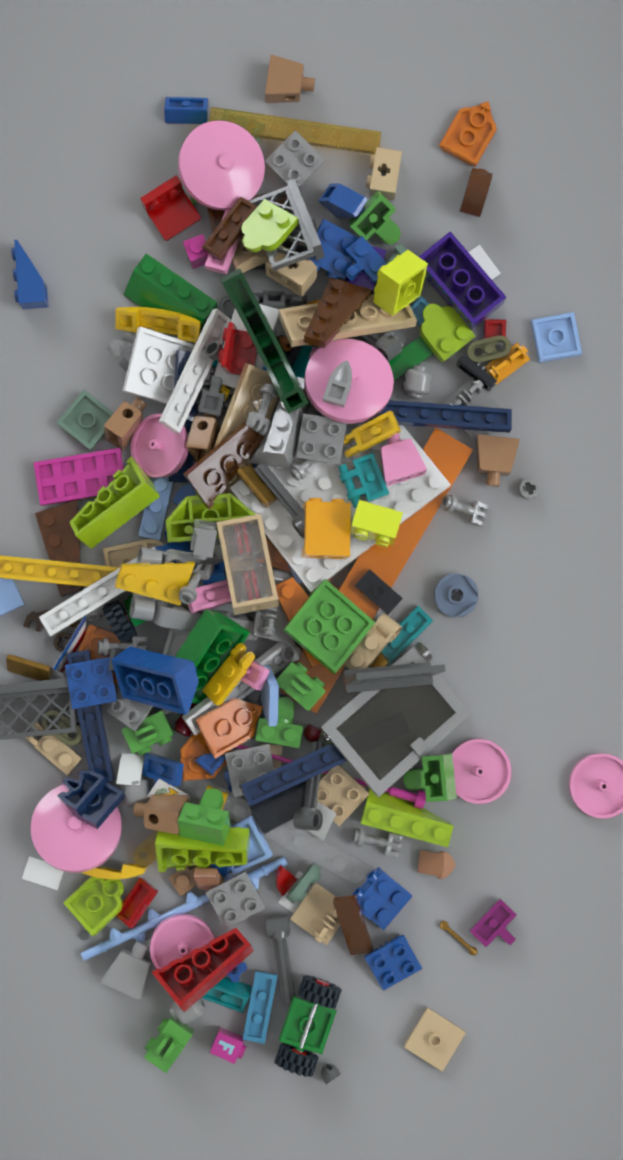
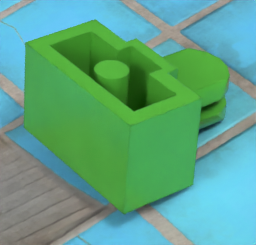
M378 190L365 203L364 211L359 216L352 217L348 223L366 241L375 233L384 243L388 245L395 244L399 240L401 232L399 227L389 217L396 211V208Z
M299 661L296 665L291 662L276 681L279 687L309 712L326 692L323 689L325 684L316 676L313 679L306 674L308 669Z
M288 697L278 698L277 726H269L266 719L259 718L255 740L295 748L300 747L303 726L293 724L295 704L292 699Z
M163 710L145 718L136 732L129 727L121 729L132 754L138 752L139 755L151 751L150 746L156 743L162 746L172 741L171 736L175 735Z
M452 754L422 757L423 768L410 769L404 775L403 781L408 789L425 790L426 802L449 801L457 798Z
M213 788L205 790L199 805L184 803L178 818L181 837L224 846L230 830L229 811L221 810L224 804L221 791Z
M172 1015L169 1020L163 1019L157 1028L160 1033L156 1039L151 1037L144 1047L147 1050L144 1058L165 1073L175 1062L194 1032L188 1025L182 1024L179 1020L175 1021Z

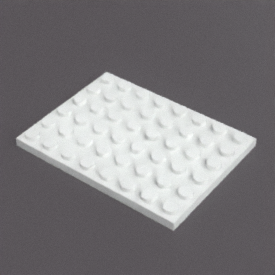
M347 423L345 436L365 423ZM399 425L401 441L412 439L426 466V474L387 486L389 496L370 503L403 512L400 522L402 524L449 488L451 484L403 425ZM354 440L347 445H343L340 465L346 464L348 471L355 468L352 460L374 453L383 476L380 449L382 446L388 445L387 440L348 458L345 457L344 452L356 446L357 443ZM297 449L294 455L292 465L294 463L300 465L303 461H305V459L296 458ZM316 461L305 471L306 477L298 481L291 476L289 472L291 470L290 467L267 465L302 509L303 504L309 501V498H322V502H331V499H344V503H351L346 496L348 492L344 482L341 483L339 475H341L338 469L339 464ZM358 477L352 479L356 489L362 487ZM239 480L230 487L235 497L255 515L261 514L265 535L310 593L324 579L329 580L376 542L370 539L361 541L355 539L353 534H350V557L346 560L302 558L304 539L292 525L294 518L278 499L268 508H264L242 480ZM365 495L359 497L360 500L368 502ZM351 503V525H352V522H353V519H354V515H355V512H356V509H357V508H353L352 503Z

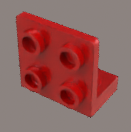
M177 175L140 198L144 210L165 241L170 240L201 220V216L184 192L182 183Z
M229 322L228 328L223 330L222 340L225 341L224 350H220L218 362L221 363V367L227 374L240 376L245 363L255 366L258 351L248 331L238 330L234 323Z

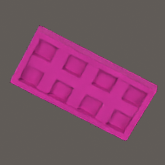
M115 448L33 462L40 505L46 506L97 497L98 491L103 486L106 488L115 479L113 475L118 470L122 471L124 469L121 449Z

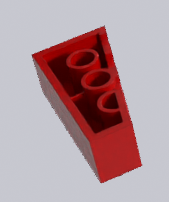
M237 928L209 941L210 943L201 948L190 951L191 953L169 962L167 966L152 971V974L183 1012L187 1011L254 951L251 944Z

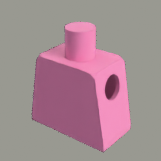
M399 433L386 439L388 445L382 446L380 449L383 479L386 486L426 474V466L412 439L401 441Z

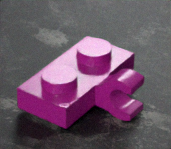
M499 898L469 931L485 947L498 935L511 945L516 939L505 927L517 914Z

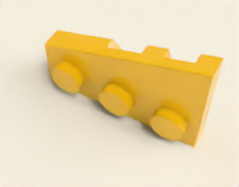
M193 561L186 563L165 562V564H121L115 588L180 606L179 592L182 587L188 586L195 563Z

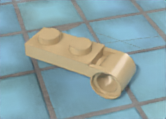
M382 614L343 664L351 670L369 668L387 644L397 637L402 626L387 614Z

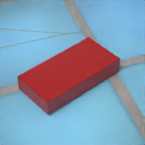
M139 878L123 901L122 910L116 917L133 929L158 893V890L145 879Z

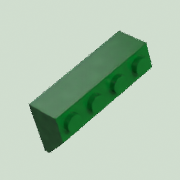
M147 253L133 270L123 294L140 307L174 311L199 320L201 322L200 333L212 309H219L218 303Z
M206 609L200 616L175 656L194 662L199 680L192 701L195 703H200L208 697L202 691L203 688L230 656L231 651L236 645L244 643L250 634L248 629L227 616Z

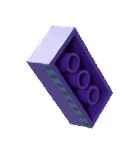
M451 231L419 256V258L428 263L426 270L428 274L427 281L447 305L455 309L470 330L474 329L504 304L506 300L504 293Z

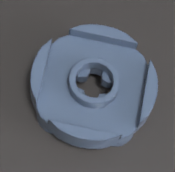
M449 574L438 582L434 590L435 604L443 614L451 618L463 617L472 612L476 607L478 588L475 582L466 575ZM452 590L456 592L461 591L460 601L451 599Z

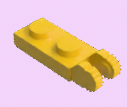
M388 411L355 428L346 435L343 445H347L354 440L357 445L344 452L345 457H352L400 433L401 429L394 413Z
M243 643L236 645L231 651L230 656L202 690L218 706L224 702L246 674L247 669L255 658L252 652L245 653L247 648Z

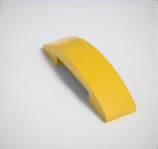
M119 307L115 309V329L136 333L138 327L150 328L155 332L177 335L180 340L194 343L197 342L200 336L201 322L178 312L148 307Z
M125 862L122 870L98 866L81 873L102 879H126L145 873L147 866Z

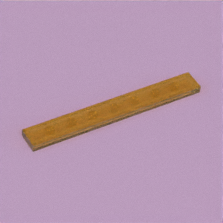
M211 107L209 122L228 121L237 124L248 131L253 137L285 141L296 130L313 146L376 154V148H380L381 131Z

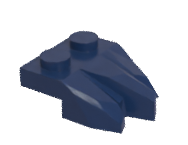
M92 770L80 771L79 780L68 777L62 781L69 791L61 792L57 796L79 820L98 829L125 798L124 791L106 783L104 776Z

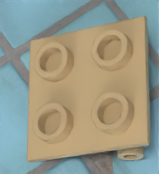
M338 765L332 768L319 782L317 801L337 813L333 821L340 826L366 799L369 793L363 785L359 784Z
M315 883L290 920L314 936L316 941L327 945L340 927L333 904L334 897L336 896L318 883Z

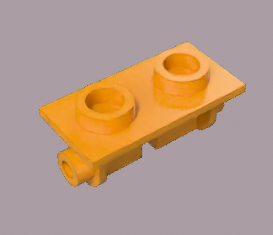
M517 342L511 347L507 356L493 360L485 366L486 372L497 380L495 385L531 360L526 354L528 350L524 345L520 346Z

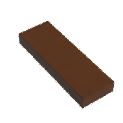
M240 196L202 246L203 251L221 261L242 234L241 227L244 221L258 206Z
M357 896L334 897L333 904L350 955L372 953L373 945Z

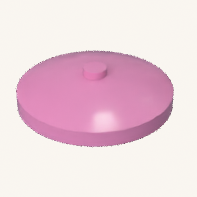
M211 121L198 126L187 136L179 152L178 170L185 189L197 202L211 209L226 210L231 209L240 196L248 201L255 196L264 179L265 163L259 144L248 131L228 121Z
M339 339L331 341L325 348L320 347L312 355L307 364L304 384L310 402L321 414L337 422L353 424L374 418L386 407L393 391L394 380L388 361L376 348L359 340ZM347 360L352 370V382L345 407L342 408L323 402L322 399L332 372L338 365Z
M61 785L47 793L35 808L31 820L32 841L40 857L55 869L70 873L86 872L103 864L114 853L122 832L121 815L118 807H116L103 824L96 829L79 820L58 798L57 795L61 792L69 791L64 785Z

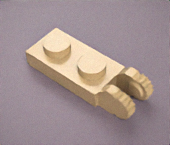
M37 721L34 726L40 731H45L43 725ZM53 735L43 736L40 740L35 737H26L29 742L35 745L34 747L67 776L83 759L70 746Z

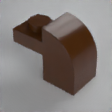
M472 168L459 212L477 217L481 216L493 173L481 168Z

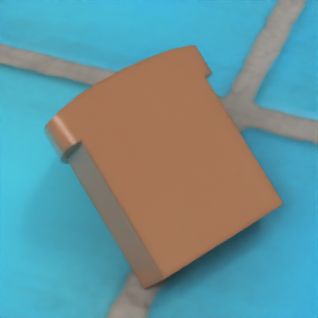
M420 850L417 873L434 875L438 879H444L453 871L456 864L452 856L447 852Z
M209 867L195 868L194 879L199 890H210L223 883L222 876L217 869Z

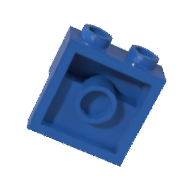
M322 219L316 232L325 257L316 260L315 256L308 259L317 266V271L320 268L326 270V276L335 279H345L346 270L353 263L345 251L359 238Z
M379 866L376 870H372L367 875L366 882L352 893V895L357 896L362 914L383 930L413 897L410 892Z

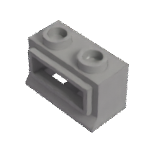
M195 519L190 549L193 550L194 558L200 560H207V557L213 558L217 523Z

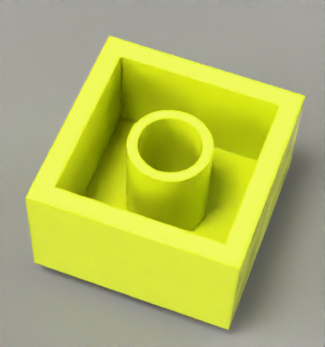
M407 250L403 254L397 255L387 265H383L377 273L378 279L374 288L373 303L391 316L401 311L421 296L428 263Z
M359 500L350 534H353L355 539L366 541L367 539L376 541L375 544L381 547L388 548V545L393 546L403 512Z

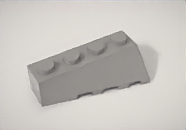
M297 377L308 400V404L288 413L279 398L268 432L256 447L249 459V463H265L266 465L291 468L299 442L303 413L307 414L310 400L305 390L304 378Z

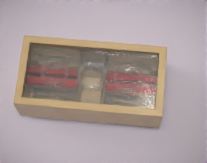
M261 514L217 522L234 615L279 607Z

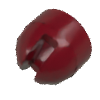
M309 723L304 731V736L309 742L318 741L323 734V731Z

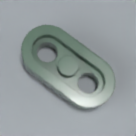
M313 862L289 891L286 899L292 904L296 901L300 903L306 896L307 891L305 890L310 883L314 885L321 877L319 873L321 868Z

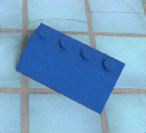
M131 646L111 659L122 698L184 715L189 713L199 682L193 661Z

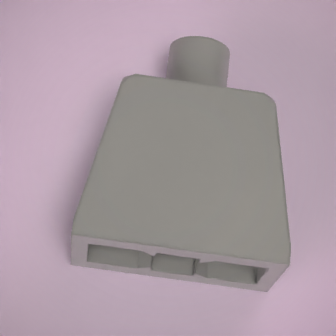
M136 941L132 951L123 948L100 983L139 1001L143 995L152 963L151 960L144 957L148 945L141 941Z

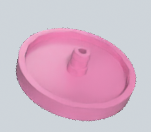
M153 414L143 419L134 431L131 440L132 457L147 476L155 478H165L175 474L183 466L189 451L186 447L188 434L185 427H182L180 433L172 432L159 422L162 414Z
M472 739L461 743L453 750L451 754L453 756L456 795L470 803L485 804L496 800L505 792L511 779V764L501 747L488 740Z
M597 753L584 757L575 765L569 778V792L574 804L582 812L595 818H611L623 812V761L610 754Z
M176 914L166 918L156 927L151 937L150 955L156 969H161L167 966L169 962L177 958L180 959L191 953L190 951L210 943L209 941L214 939L212 930L206 922L194 915Z

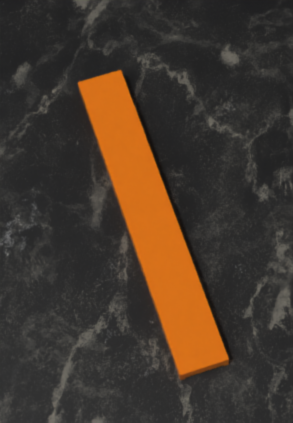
M437 428L434 429L423 451L451 484L450 487L399 525L393 546L388 545V548L374 544L361 554L339 589L344 596L372 620L379 607L358 590L355 585L370 569L392 588L439 509L443 498L449 492L473 451L470 447ZM302 651L301 658L298 661L308 669L306 674L312 679L316 676L325 684L323 689L326 692L310 709L317 714L344 669L345 664L335 674L331 673L321 663L311 668ZM282 688L279 689V692H280V693H282V694L286 695L287 697L291 698L292 700L296 701V700L293 699L288 693H286Z

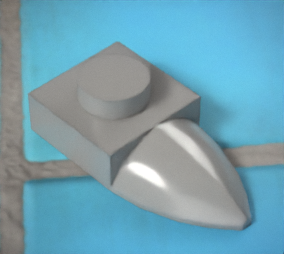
M347 360L338 365L332 372L322 399L323 402L342 408L345 407L352 382V370Z

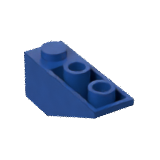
M14 240L15 247L11 248L13 261H16V268L13 269V278L17 282L18 290L14 291L16 303H19L22 309L49 307L47 285L19 241Z

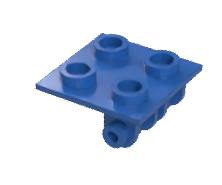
M110 657L65 665L72 709L117 701L112 671H109Z
M398 934L390 943L386 941L385 946L379 945V949H374L372 953H368L364 957L383 991L422 969L404 934L401 936Z

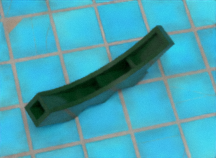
M239 268L220 278L287 412L291 413L308 404L301 385L241 269Z

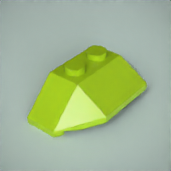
M231 493L218 494L213 501L214 505L211 509L206 508L198 496H187L166 519L167 541H191L195 519L217 523L252 516L255 513ZM216 526V530H217L216 539H220V538H219V533H218V528H217V526Z

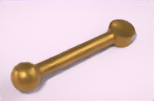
M446 921L440 923V928L448 931L466 947L470 955L475 956L478 953L477 948L471 947L449 927Z

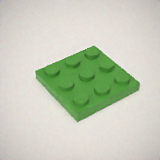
M324 579L285 626L283 631L331 673L335 674L375 622L330 582Z

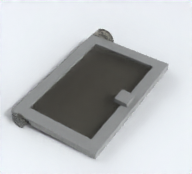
M417 642L390 666L429 662L432 660V655L422 643ZM438 674L432 676V685L359 692L319 727L322 730L319 734L321 739L326 744L333 743L377 797L382 795L470 715V712Z

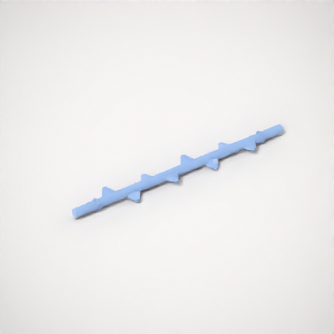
M285 857L265 866L262 865L261 868L247 874L256 890L259 888V878L265 875L268 876L269 873L277 870L280 865L283 867L288 865ZM228 874L224 877V882L233 878V876ZM190 891L187 893L185 904L161 915L151 909L148 911V920L123 933L116 928L110 929V939L101 941L100 944L81 952V956L85 961L102 952L106 953L109 949L132 938L145 942L146 932L157 927L166 918L176 914H185L210 902L206 894L198 897Z

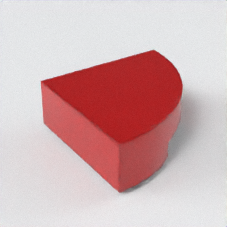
M280 865L276 871L275 886L279 893L284 896L298 879Z

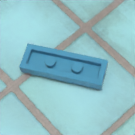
M259 970L255 971L243 1040L265 1044L278 974Z

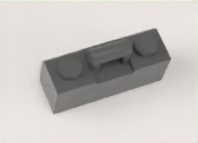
M248 270L243 273L256 299L265 306L284 309L285 303H290L292 306L307 304V291L302 297L268 277L266 270Z

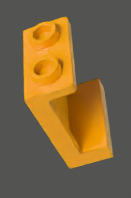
M309 498V501L303 504L305 520L302 558L346 560L350 557L351 503H344V499H331V502H322V498Z

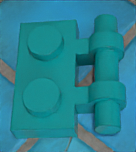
M374 453L352 460L355 468L348 471L346 464L338 466L341 474L339 475L341 483L344 482L348 492L346 496L348 501H351L353 508H357L360 500L359 497L363 495L366 496L369 503L389 496V491ZM355 477L359 478L362 486L359 489L355 488L352 481Z

